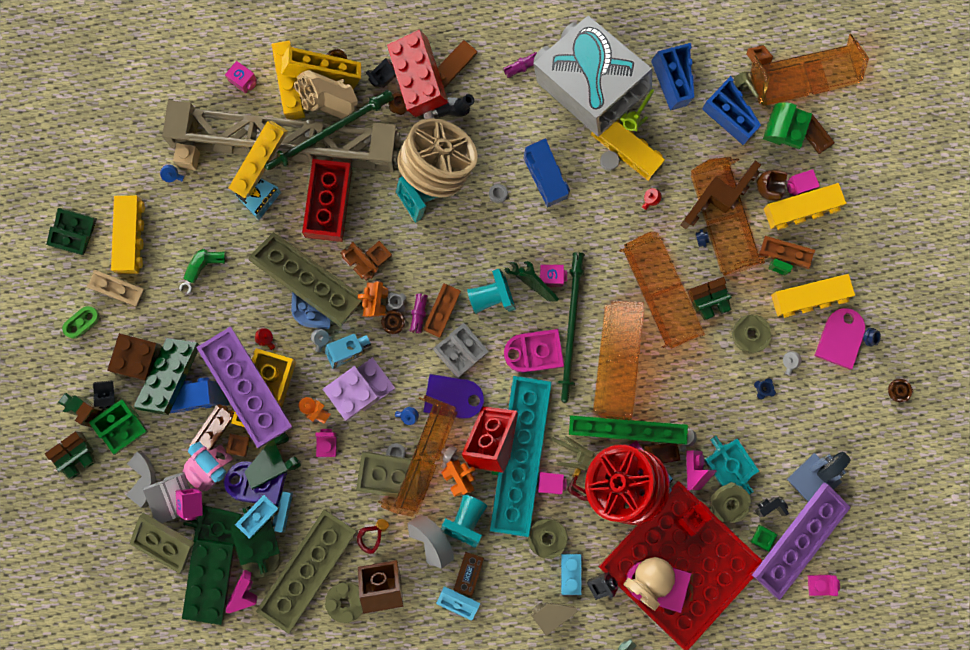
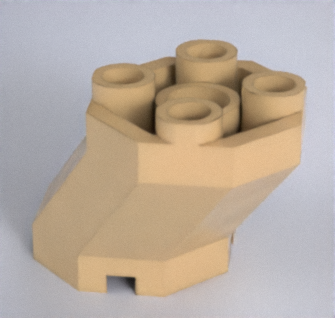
M307 70L298 75L297 81L294 82L295 90L300 94L302 106L305 110H311L312 112L321 110L342 119L353 113L355 106L358 105V100L352 86L349 84L345 85L343 79L334 81Z

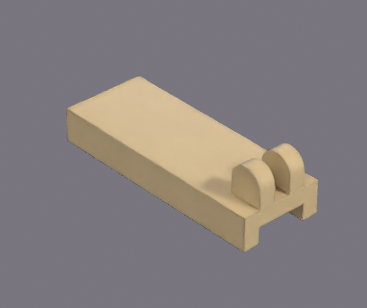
M93 270L90 282L86 286L91 290L135 307L138 306L144 292L143 288L97 270Z

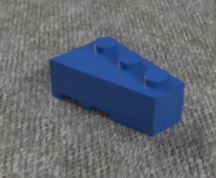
M691 43L660 50L651 60L670 111L686 107L694 98V82L691 72L692 59L690 54Z
M730 76L706 101L702 110L744 145L756 133L761 124L750 106H747L741 91H738L733 83L732 76Z
M546 138L525 147L523 159L546 206L550 207L567 199L570 192L569 186L566 181H563L561 170L556 164Z
M208 377L199 378L198 382L195 383L184 381L169 414L192 411L193 409L203 407L205 409L212 408V406L218 404L228 406L229 401L217 381H210Z

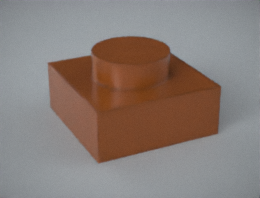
M764 45L748 48L746 53L755 66L770 63L773 58Z
M380 241L365 252V255L374 262L377 268L392 257V254Z
M230 434L225 453L246 457L250 438Z

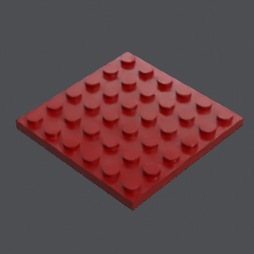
M677 481L671 487L668 500L659 515L647 523L636 525L598 567L604 573L609 572L616 579L618 587L683 650H689L754 578L752 574L762 563V560L715 515L695 535L691 536L678 520L700 501L680 481ZM657 557L667 561L672 568L693 574V583L691 579L689 580L693 586L692 601H689L692 596L691 590L687 588L681 613L660 606L655 611L652 610L641 600L636 599L623 585L627 580L630 568L645 559Z

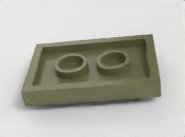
M362 451L356 491L414 500L421 460Z
M143 512L138 518L129 544L180 574L186 566L194 542Z

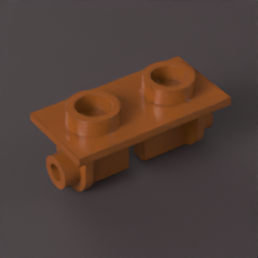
M351 242L349 248H345L340 253L350 267L355 263L357 264L353 270L362 280L372 279L376 274L378 268L374 262L354 242Z

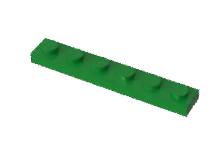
M570 415L569 435L687 445L688 425Z

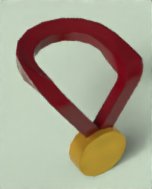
M576 468L567 491L580 500L588 501L587 496H583L571 489L573 486L575 489L586 494L584 488L576 485L577 478L581 472V469Z
M379 519L375 526L360 529L357 543L364 552L374 554L380 545L381 532H385L389 527L388 522L385 519ZM378 530L374 548L366 547L362 541L364 534L368 531Z

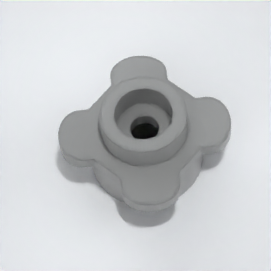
M389 293L387 296V310L403 312L405 310V294Z

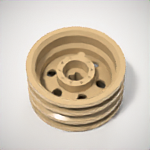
M429 118L418 121L413 125L398 153L397 163L404 179L418 191L434 197H449L461 190L477 163L478 155L473 141L462 129L450 122Z

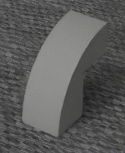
M137 451L127 464L142 477L126 496L139 507L146 508L149 504L143 488L155 484L156 476L153 465L143 452Z
M420 514L407 523L409 537L424 542L426 563L442 569L454 560L453 550L447 537L432 520Z

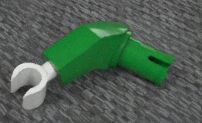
M199 250L188 264L183 277L186 281L180 285V291L184 285H188L189 290L187 294H189L192 290L190 284L196 282L200 272L208 263L225 264V252Z

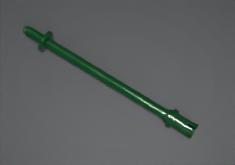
M387 89L376 97L372 96L369 98V103L287 152L277 151V157L265 164L266 170H272L280 164L286 167L289 165L288 160L371 110L379 111L383 105L394 100L393 94Z
M577 252L572 254V269L569 270V274H571L573 279L563 380L558 381V384L562 385L561 401L563 403L569 401L570 386H575V382L571 381L579 285L580 278L585 272L583 270L585 254L580 252L579 259Z

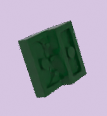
M58 208L54 226H50L46 245L84 255L97 218Z

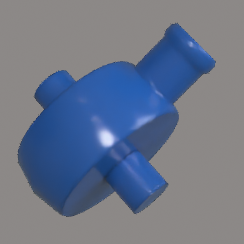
M165 165L160 170V176L165 182H174L176 179L182 182L184 176L178 174L177 168L173 165Z
M406 407L402 412L396 411L395 417H400L407 425H413L418 421L419 414L415 408Z

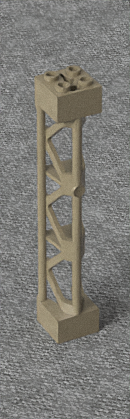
M168 100L162 137L171 148H176V144L180 143L196 146L199 151L247 156L256 141L257 128L261 132L267 121H273L280 126L300 128L282 141L277 151L280 150L283 153L332 124L319 123L313 120L301 121L195 109L191 102ZM205 118L240 122L222 134L217 135ZM198 122L208 135L197 134ZM374 122L373 128L344 126L336 132L359 134L360 136L342 148H338L330 137L327 136L321 140L327 148L316 147V144L300 152L307 155L297 154L289 159L290 161L312 163V159L350 163L353 168L394 172V167H398L397 149L401 147L400 132H397L396 125ZM248 133L247 139H241ZM195 141H196V142H205V143H210V144L195 143ZM370 144L369 153L360 152L363 148ZM352 159L369 160V161H372V162L358 161V160H352Z

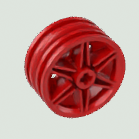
M613 445L602 450L591 462L586 474L585 491L589 504L602 518L629 525H640L653 520L663 510L669 496L670 481L664 464L654 454L628 445ZM640 469L643 470V476L639 474Z

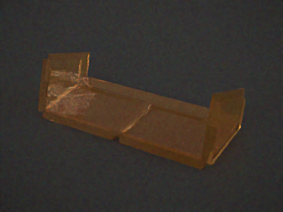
M849 34L847 45L766 64H761L757 56L754 55L750 76L753 86L759 95L757 97L758 102L765 106L805 97L810 93L814 95L858 84L860 81H863L869 57L852 34Z
M731 157L708 159L692 169L691 179L697 198L701 197L715 177H718L734 189L736 182L730 165L740 159H732ZM740 195L737 198L739 203L734 210L729 209L724 213L710 203L706 210L702 211L720 271L724 276L758 267L765 263L764 260L771 258V256L759 257Z
M650 231L624 244L625 248L619 251L625 253L665 342V345L662 347L670 346L673 349L705 336L704 330L659 233Z
M611 301L610 305L605 304L603 307L604 318L594 406L591 411L592 413H597V417L622 420L632 419L644 317V302Z
M424 395V398L419 397L418 399L433 404L397 499L395 503L383 498L378 501V503L382 504L381 508L411 517L414 514H418L437 467L435 461L440 459L441 451L446 444L457 415L456 407Z

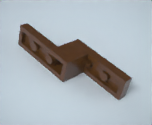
M755 160L734 189L718 177H715L680 226L684 229H687L690 225L694 226L700 218L697 216L700 210L704 212L710 203L724 213L729 209L734 210L739 203L737 198L740 194L744 196L750 188L747 184L750 180L754 181L760 174L758 169L762 164Z

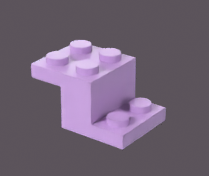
M372 357L358 368L353 366L324 387L323 391L344 420L347 421L361 410L366 411L392 392L395 387Z

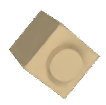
M177 143L173 162L179 168L197 170L200 152L196 146Z

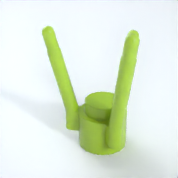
M651 89L637 112L632 111L628 114L626 112L622 115L620 120L623 121L625 129L637 131L648 119L647 116L641 119L640 114L654 93V89Z

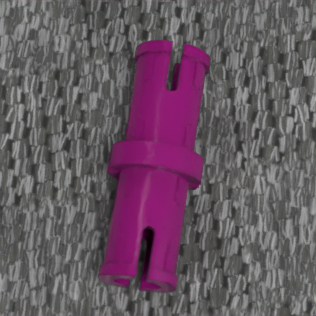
M537 52L527 57L519 58L513 64L503 67L507 78L520 72L524 73L528 68L534 66V58Z
M421 293L416 294L414 310L411 311L413 317L409 330L412 333L414 331L418 334L422 333L428 298L425 294L423 296Z

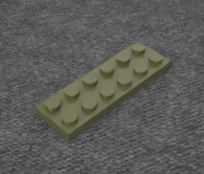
M274 232L249 256L250 262L340 327L363 302V300L357 299L359 293Z
M324 509L256 612L289 634L357 531Z

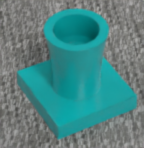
M403 176L398 180L396 194L416 223L423 217L426 208L424 203L438 197L418 191Z
M500 268L492 271L495 283L467 289L475 314L499 303H503L504 308L509 312L516 310L506 276Z
M462 495L454 522L445 518L441 530L444 534L476 548L482 535L474 532V529L488 506L472 496Z

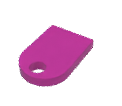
M842 308L830 314L814 356L851 370L865 333V323L861 315L848 308ZM845 314L852 316L853 321L851 324H847L844 321Z
M558 329L519 334L512 337L504 349V359L507 365L512 370L520 373L564 367ZM510 350H517L519 358L511 360L508 357Z
M641 562L634 564L630 568L627 579L630 578L632 580V575ZM673 568L675 584L666 596L658 598L657 601L660 607L681 613L691 573ZM630 591V593H631L636 599L640 600V599L642 598V596H641L640 594L637 595L636 593H634V592L632 593V592Z

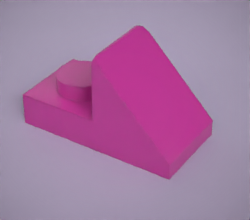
M686 451L687 490H701L717 470H703L705 462L703 451Z
M244 569L227 602L226 613H232L257 603L258 596L249 592L253 583L251 580L252 572Z

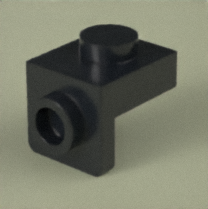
M387 58L373 71L368 70L366 72L369 82L374 87L384 88L396 77L393 64Z
M112 380L94 382V407H99V409L110 408L115 404L114 382Z
M773 497L770 500L764 499L757 504L759 508L755 510L759 517H765L775 509L779 511L781 516L789 514L786 502L783 499H779V497Z
M609 572L587 581V585L595 600L608 595L610 598H613L618 590L617 581Z

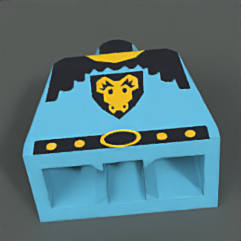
M260 179L249 197L243 198L237 193L235 195L260 220L281 194V191L277 186Z
M352 334L327 344L325 354L332 369H335L360 357L363 352L362 349L371 346L367 335L357 339L356 335Z

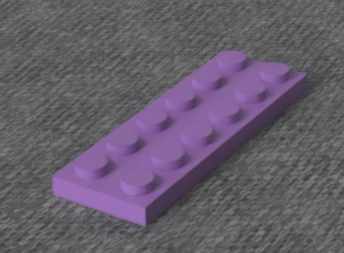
M231 326L196 347L257 448L264 446L293 427Z
M823 482L752 576L774 597L780 600L851 507L828 484Z

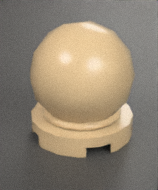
M652 557L641 562L635 571V579L631 580L628 578L623 585L632 593L640 594L642 596L640 600L655 611L660 605L657 601L658 598L666 596L672 590L675 584V573L667 561Z

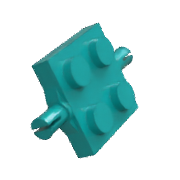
M717 435L711 438L710 441L716 450L704 460L710 470H717L714 476L720 485L724 486L733 482L742 486L749 495L754 491L748 484V481L759 470L739 440L735 439L728 444L722 445Z

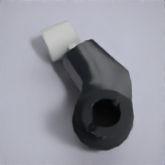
M466 94L462 99L448 97L449 103L434 109V111L431 110L424 113V119L434 118L435 115H438L439 118L448 115L456 117L466 116L470 112V107L474 104L475 99L470 94Z

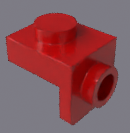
M700 501L692 506L678 522L693 536L714 515Z

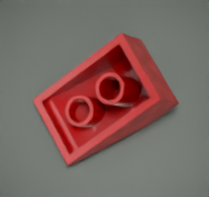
M482 406L461 454L469 467L504 473L511 456L518 416L517 411Z

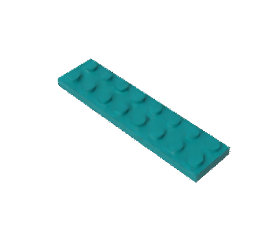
M513 376L508 410L517 411L518 416L510 459L504 473L498 472L490 531L529 537L552 383L550 381Z

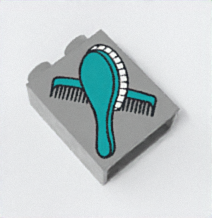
M590 16L585 17L579 24L575 22L569 24L562 32L561 39L551 48L549 46L543 47L534 58L533 64L537 83L598 137L652 89V68Z

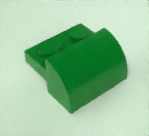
M782 102L775 104L763 139L778 145L782 143L800 149L812 113L796 108L797 105Z
M121 399L89 422L99 438L104 440L113 455L118 454L148 432L139 419L137 412L124 399Z

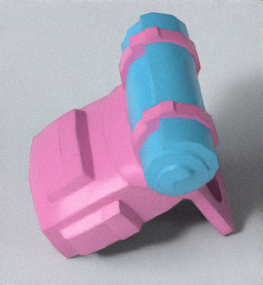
M197 442L190 446L188 453L191 457L185 463L182 472H184L189 483L201 492L208 491L224 478L226 471L223 466L233 460L232 456L225 453L226 450L222 445L212 450H207L201 442ZM216 453H222L225 456V460L217 459Z

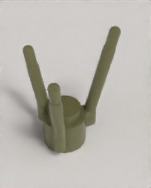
M747 72L739 73L734 77L735 86L738 91L739 89L741 91L750 89L756 98L759 97L768 109H771V106L754 85Z
M565 436L564 439L575 447L554 437L551 438L557 444L577 453L576 461L579 462V464L557 462V466L579 468L585 471L586 467L589 468L591 462L596 457L593 451L586 449L568 436Z

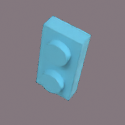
M283 492L280 497L278 515L275 514L273 519L274 531L285 532L293 493Z
M263 495L235 526L251 539L279 509Z
M561 554V595H581V554Z
M445 586L436 602L437 605L471 621L480 605L479 602Z

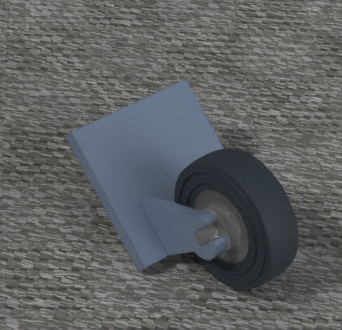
M843 451L833 457L828 454L821 459L813 453L786 480L809 502L823 482L828 484L833 490L842 483L840 478L847 473L845 468L851 459Z

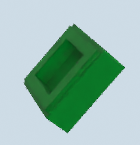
M775 258L770 262L769 270L785 276L791 272L793 265Z
M758 525L750 543L769 552L777 534Z

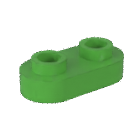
M90 306L81 308L63 324L62 330L64 335L72 339L81 337L97 324L100 318L99 312ZM88 314L93 315L91 320L87 319ZM77 326V331L73 333L72 328Z

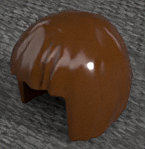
M769 170L762 173L757 179L759 194L767 200H781L785 191L788 173L780 170Z

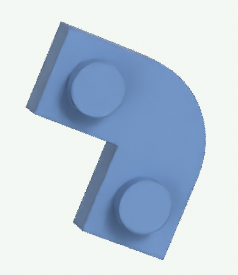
M292 292L291 312L299 324L310 328H330V319Z

